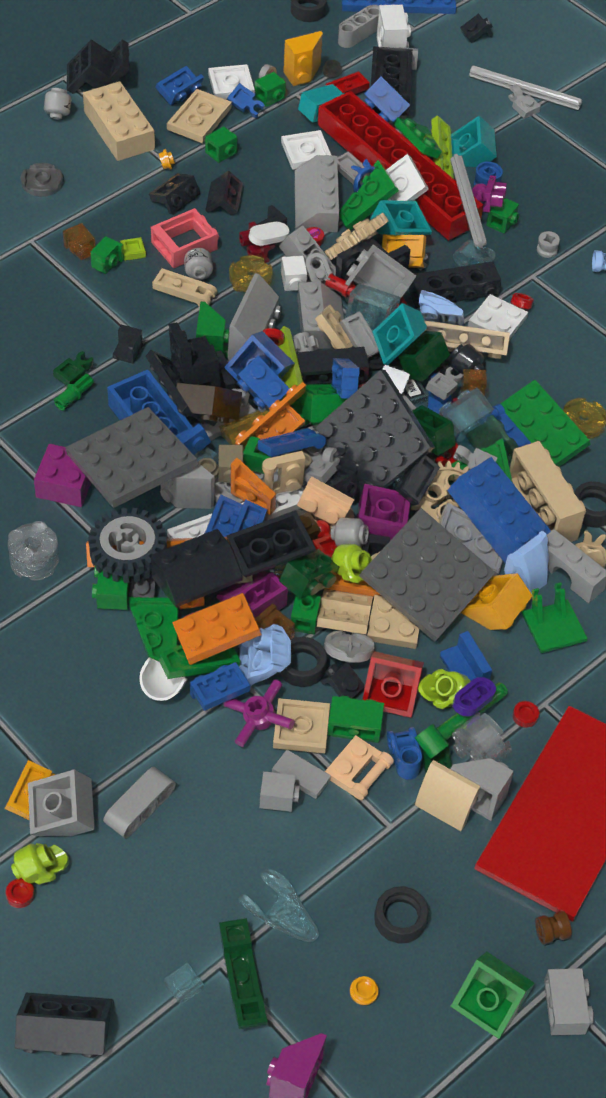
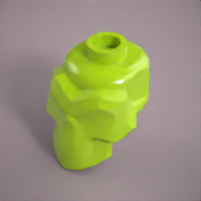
M356 544L339 545L331 558L335 564L340 566L337 573L342 576L343 580L359 583L363 580L359 575L372 561L371 555Z
M439 669L425 676L420 681L418 690L425 699L432 701L434 706L444 709L452 706L455 694L471 681L464 674Z
M31 843L14 853V863L11 864V868L17 879L22 878L27 883L35 882L40 885L55 880L56 873L64 871L68 866L69 857L56 845L48 847L46 844Z

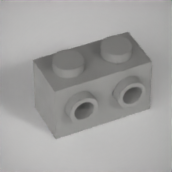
M582 968L548 969L544 985L551 1035L586 1034L589 1025L593 1023L592 1006L587 1005L586 996H589L588 979H584Z

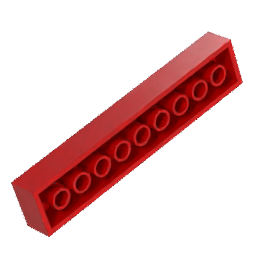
M352 91L319 106L318 126L362 164L367 159L370 165L374 167V164L379 160L387 170L407 154L412 158L429 190L414 201H417L426 221L448 241L470 229L456 181L429 157L422 154L408 139ZM474 197L481 220L483 204Z

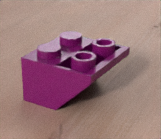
M262 571L252 575V582L233 584L217 594V598L222 602L243 593L256 623H260L287 605L288 588L279 581L280 579L273 572Z

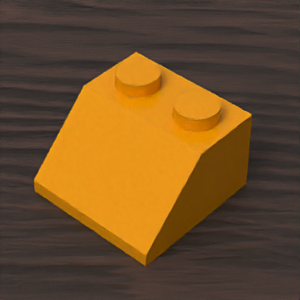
M322 31L285 40L283 72L293 86L311 82L321 65Z
M518 573L495 575L488 580L460 613L489 630H505L513 625L517 615L526 608L532 594Z

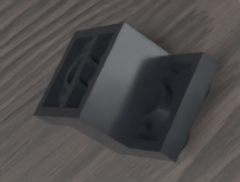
M122 39L111 51H108L95 41L90 40L67 64V91L74 94L78 88L81 89L84 86L85 82L94 88L116 83L122 76L128 73L130 68L129 43Z
M370 238L337 254L335 276L347 281L349 276L346 274L353 264L358 266L360 262L357 261V258L364 249L368 252L372 245H375L408 269L411 249L403 245L388 253L373 238Z
M177 322L168 324L171 363L183 384H204L205 386L223 388V380L219 370H222V361L219 356L215 355L213 344H209L205 336L187 339L185 330L182 331Z

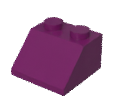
M320 1033L282 1048L279 1057L272 1058L267 1071L269 1076L266 1085L270 1086V1098L308 1097L324 1058L327 1035Z

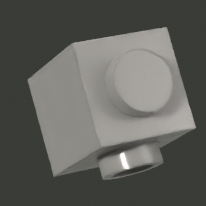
M263 771L260 808L292 812L293 802H298L300 786H295L296 775Z

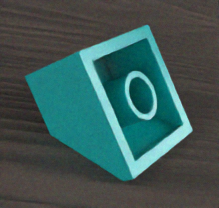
M481 116L476 117L451 134L452 157H454V154L462 156L465 167H477L480 163L491 162L497 157L495 131Z
M380 200L370 218L373 219L379 214L384 213L388 219L385 225L376 230L378 234L431 235L432 233L417 201Z
M402 303L372 331L384 365L388 366L427 329L420 311Z

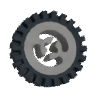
M122 508V514L119 515L115 509L111 511V518L104 514L102 515V522L97 519L95 528L91 527L88 537L90 558L93 566L96 565V570L99 573L103 571V576L109 578L112 574L113 581L116 582L119 581L120 576H123L124 583H129V577L134 576L135 582L140 581V574L145 579L149 578L150 570L152 571L151 555L167 549L166 531L163 528L162 522L160 520L157 521L156 516L153 514L148 518V511L142 510L141 514L138 515V508H132V513H127V508ZM139 539L142 540L144 544L140 545ZM113 545H117V551L112 548Z

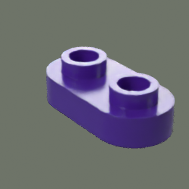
M484 677L473 679L455 694L452 704L454 710L462 716L475 715L493 700L496 692L495 684Z

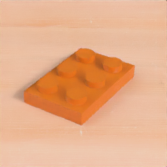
M243 593L172 622L190 665L261 635Z

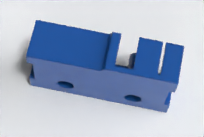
M333 358L331 386L336 390L340 398L348 399L358 390L359 367L350 359Z

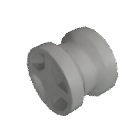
M551 231L541 233L538 238V254L545 258L556 256L560 242L559 236Z

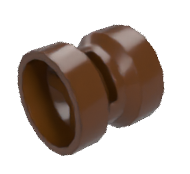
M564 911L555 912L552 917L543 915L535 918L536 932L543 945L552 943L556 938L560 940L571 938L570 921Z

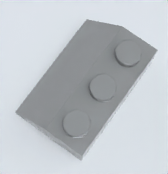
M298 282L297 303L301 333L308 332L310 336L314 335V338H317L319 349L333 348L331 340L325 332L319 329L315 318L325 307L331 304L335 311L338 310L342 315L341 319L343 320L341 296L321 282Z

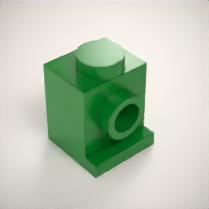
M106 236L91 251L92 268L105 274L112 267H115L118 261H124L123 244Z

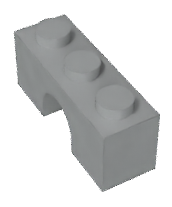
M555 529L547 534L549 572L552 574L559 568L564 569L571 578L572 584L570 589L587 603H590L605 590L606 570Z

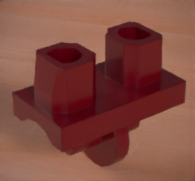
M255 221L250 222L249 230L239 232V242L242 246L252 244L247 246V254L250 260L260 258L263 264L268 263L267 253L270 249L275 248V243L263 246L252 243L249 240L250 229L257 224Z

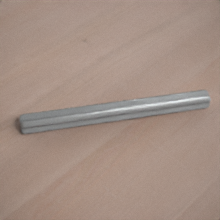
M472 66L469 76L507 89L518 85L522 89L523 94H529L530 96L575 110H579L581 107V98L481 67Z
M454 154L450 161L475 247L483 248L487 241L462 156Z

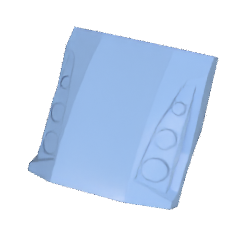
M421 290L419 304L424 320L464 326V311L440 295Z
M544 531L539 532L537 536L514 553L509 554L504 568L505 574L518 573L530 592L535 588L541 589L547 584L549 553L547 546L548 538Z
M273 624L265 629L259 628L260 636L238 645V648H240L239 659L241 661L239 668L251 686L271 677L277 672H282L291 663V640L282 626Z

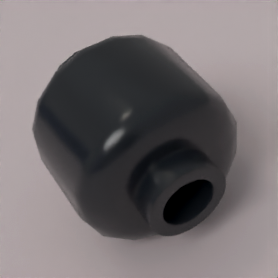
M470 344L459 345L450 356L452 368L459 374H463L465 378L472 375L476 377L484 368L482 365L484 356Z

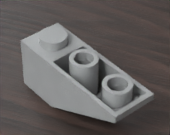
M304 226L289 234L279 245L287 257L304 256L305 262L308 256L313 253L323 254L327 259L331 273L336 274V267ZM318 261L312 262L313 268L317 269L320 267Z

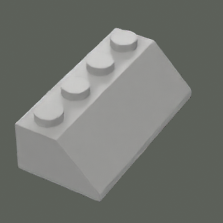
M316 155L295 170V230L304 226L306 229L318 227L323 232H338L337 156Z
M254 274L230 324L229 361L252 334L267 328H274L275 319L280 317L281 306H278L279 296L260 274Z

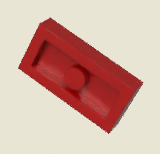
M358 71L326 83V86L333 84L344 94L349 91L357 94L369 89L370 82Z

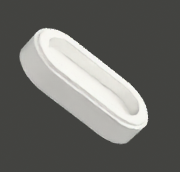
M281 222L256 225L250 229L249 240L259 246L282 242L288 236L289 228Z

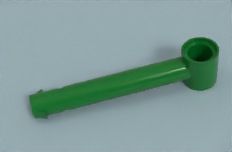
M500 682L495 684L496 692L493 700L475 715L462 716L456 713L437 728L434 724L430 725L418 734L415 740L430 759L449 746L446 740L508 694L506 686Z

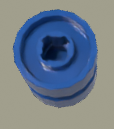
M486 161L480 163L476 167L473 187L480 183L487 186L490 175L496 176V182L501 183L503 175L501 166L494 162Z

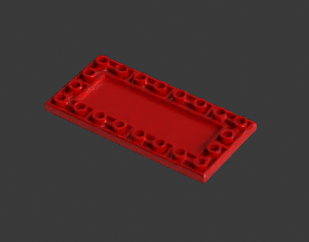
M568 706L478 859L474 869L554 912L564 911L569 920L574 921L606 861V724Z

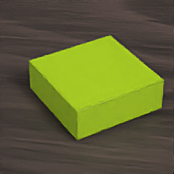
M141 237L120 240V243L124 246L125 261L146 258V251Z

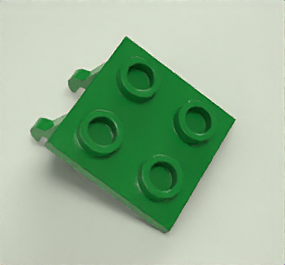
M561 582L554 585V604L542 607V595H538L539 588H535L531 592L532 609L522 611L524 620L540 653L586 642L588 639L569 600H565V589H561Z

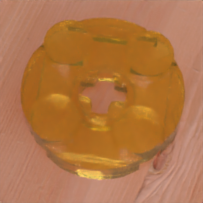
M247 255L240 257V261L235 264L234 262L231 263L229 268V280L233 285V289L238 292H246L255 273L260 274L267 284L270 285L273 276L272 266L270 264L268 266L264 259L259 256Z
M576 398L565 404L563 411L588 439L597 437L604 432L606 427V410L598 402L593 401L592 404L586 402L585 398ZM580 416L588 418V420H581Z

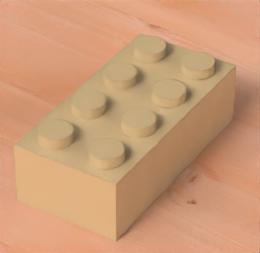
M121 82L83 92L84 112L117 161L155 150L154 129Z
M540 441L515 448L510 466L512 483L551 531L555 529L570 542L578 540L586 509L583 502L579 501L574 494L571 484L567 483L562 476L561 469L552 461L549 451L544 449Z

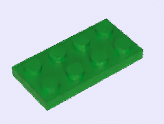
M533 380L500 403L505 413L531 443L540 441L544 449L549 451L552 461L558 467L591 445L587 436L536 380Z

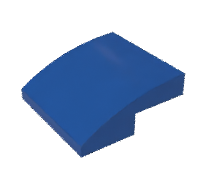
M220 495L204 534L218 529L226 537L229 534L262 523L267 509L246 499L241 504Z

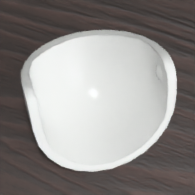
M150 657L143 665L139 678L144 693L148 697L160 701L174 697L182 690L187 681L186 677L167 679L160 662Z

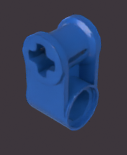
M414 727L403 732H387L388 748L394 759L397 773L406 780L416 778L421 768L422 753L418 742L415 740L417 734Z

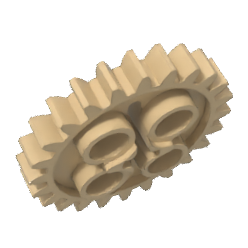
M381 213L371 220L367 218L363 222H358L353 226L355 231L351 232L348 229L343 232L342 236L336 239L337 243L324 252L332 260L337 257V254L358 245V242L361 240L364 242L376 235V230L385 225L388 219L384 213Z
M439 461L437 463L440 467L439 471L419 504L413 505L411 510L422 508L439 523L441 518L440 511H443L447 503L461 509L454 499L453 501L449 499L452 496L447 491L450 488L448 480L455 482L459 476L466 473L469 469L467 466L461 470L459 462L455 467H452L451 462L448 461L445 467H443ZM428 491H434L438 498L431 497ZM445 497H446L447 499H449V500L445 501L444 503H442L439 507H437V508H435V509H432V508H431V506H435V505H437V504H440V503L444 500Z

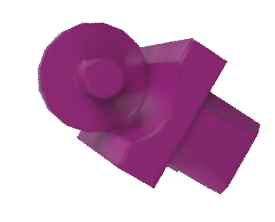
M490 175L487 186L480 183L472 188L473 196L478 201H486L483 212H490L491 206H503L507 183L496 182V176Z

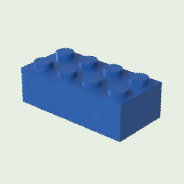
M148 369L107 387L108 405L119 420L149 407L177 438L193 428L185 416L177 410V406Z
M492 457L459 476L447 490L505 564L509 554L514 553L537 536L539 532L544 531L546 534L551 532Z

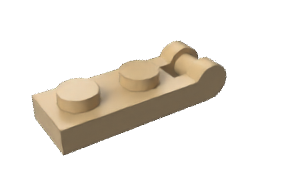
M163 268L152 282L153 289L197 303L199 307L201 301L210 305L211 299L218 292L216 287L211 284Z

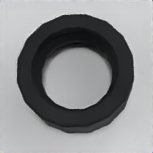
M291 0V13L296 19L303 22L318 21L326 15L327 0ZM303 3H312V4H315V5H317V6L306 7V6H303V5H300V4H303Z
M589 481L578 486L574 494L579 501L587 497H595L606 503V484ZM585 507L586 513L583 518V525L589 527L606 525V510L592 511Z
M303 636L290 639L291 655L302 652L310 654L316 658L317 666L308 671H299L288 665L282 672H279L286 682L298 687H307L318 683L326 670V650L321 643L313 638Z
M405 886L392 887L384 891L378 898L374 914L375 926L387 940L395 943H409L419 938L425 930L429 914L427 902L420 893L412 888ZM394 902L410 904L417 911V921L414 925L406 928L393 926L385 918L386 907Z

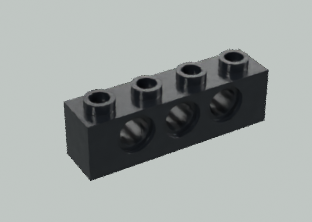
M486 262L414 274L416 277L409 286V292L415 307L420 308L419 297L421 290L435 293L451 302H459L488 297L490 294L493 296L499 295L501 278L494 262Z

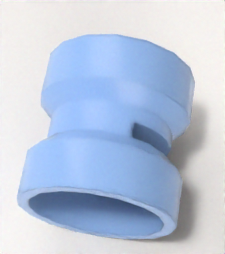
M594 250L592 271L600 272L601 270H606V253Z

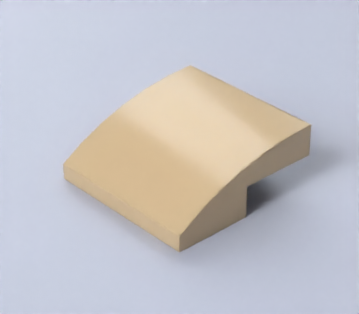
M324 589L316 627L366 634L373 596Z
M433 760L420 787L415 806L462 831L467 823L470 810L476 802L480 786Z

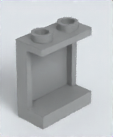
M372 245L368 252L364 249L357 258V261L360 262L358 266L353 264L346 274L349 278L345 284L349 286L352 281H355L364 289L369 290L371 294L385 303L380 311L388 315L407 291L416 275L375 245Z

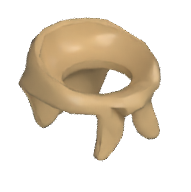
M584 531V541L577 543L575 546L605 568L606 549L601 544L606 539V535H600L595 542H592L591 533Z

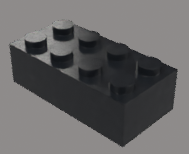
M373 46L370 87L382 77L410 104L413 49ZM376 106L373 108L377 114H380L381 111ZM410 106L401 115L409 116Z

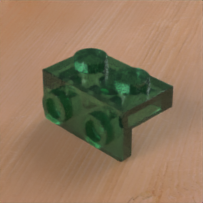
M494 415L489 416L485 423L466 434L474 449L487 448L503 438L508 464L512 461L514 449L518 448L516 441L505 432L503 423L496 419Z

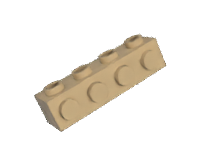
M424 320L427 326L425 331L442 332L450 352H453L461 344L463 346L470 344L480 352H487L488 357L501 359V355H507L509 332Z

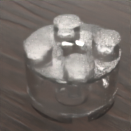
M35 521L34 523L22 525L9 533L8 552L10 565L17 576L21 578L22 576L30 577V580H41L54 573L55 567L59 563L57 536L52 529L47 527L42 521Z
M480 712L476 713L452 733L456 742L453 745V749L460 758L466 756L469 761L491 758L501 762L512 753L509 741L504 743L500 737L504 734L502 729L485 713L481 716Z

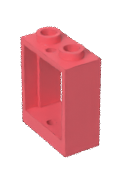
M195 208L151 226V243L173 268L184 264L185 255L191 249L204 248L209 253L218 249L219 235L217 230L212 228L206 218L200 215ZM192 229L201 237V239L180 248L171 239Z

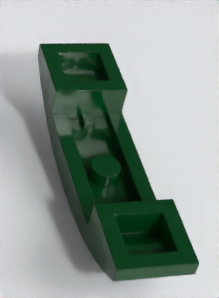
M247 918L220 922L219 929L226 973L238 1028L244 1029L267 1025L268 1021L254 963Z

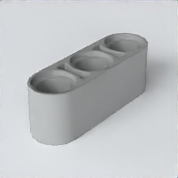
M369 5L339 24L338 44L341 47L350 48L375 33L378 26L379 6Z
M151 767L107 811L103 822L123 838L130 837L171 795L176 785L175 781L156 767Z

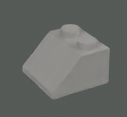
M198 463V466L161 484V496L166 502H171L176 508L211 509L214 507L215 476Z
M491 758L453 764L451 767L452 771L480 786L476 802L471 810L492 821L507 798L514 771L509 769L506 764Z
M74 769L28 783L30 835L74 836L94 830L91 778Z

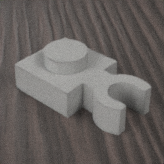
M449 367L446 369L445 374L439 372L428 382L426 390L446 400L456 391L463 374L460 373L454 376L451 374L453 368Z

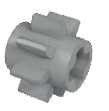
M302 332L293 337L296 355L297 352L319 349L317 338H314V335L310 336L308 332Z

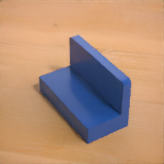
M469 631L459 634L457 646L440 652V658L448 671L464 674L470 681L477 677H484L490 680L492 669Z

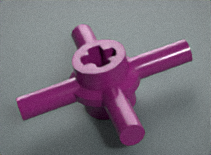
M273 680L263 697L253 696L245 703L236 699L224 702V707L243 713L246 722L235 740L238 746L244 747L254 729L264 730L272 723L288 729L293 728L294 719L274 713V708L271 704L282 687L280 681Z

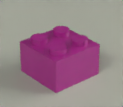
M48 444L34 478L36 498L78 507L83 506L91 481L67 455L65 447Z
M364 484L356 518L361 519L368 526L369 534L390 537L391 541L408 522L410 502L395 490Z

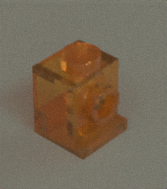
M80 223L63 230L64 247L66 249L69 248L71 253H75L80 260L89 258L92 249L95 247V238L86 227Z
M463 369L460 386L461 397L475 394L477 404L484 405L487 386L486 370Z
M275 604L270 605L256 618L258 628L265 629L276 624L283 627L290 639L295 636V623L278 611Z

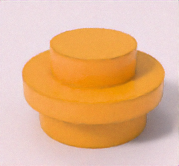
M164 149L163 152L159 153L163 169L169 168L171 170L172 164H175L172 152L167 153V150Z
M362 976L352 982L350 996L354 1002L360 1005H369L377 999L379 990L373 979Z

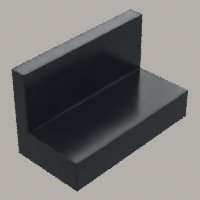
M230 171L213 180L210 184L205 211L209 213L218 206H221L230 215L237 213L243 183Z

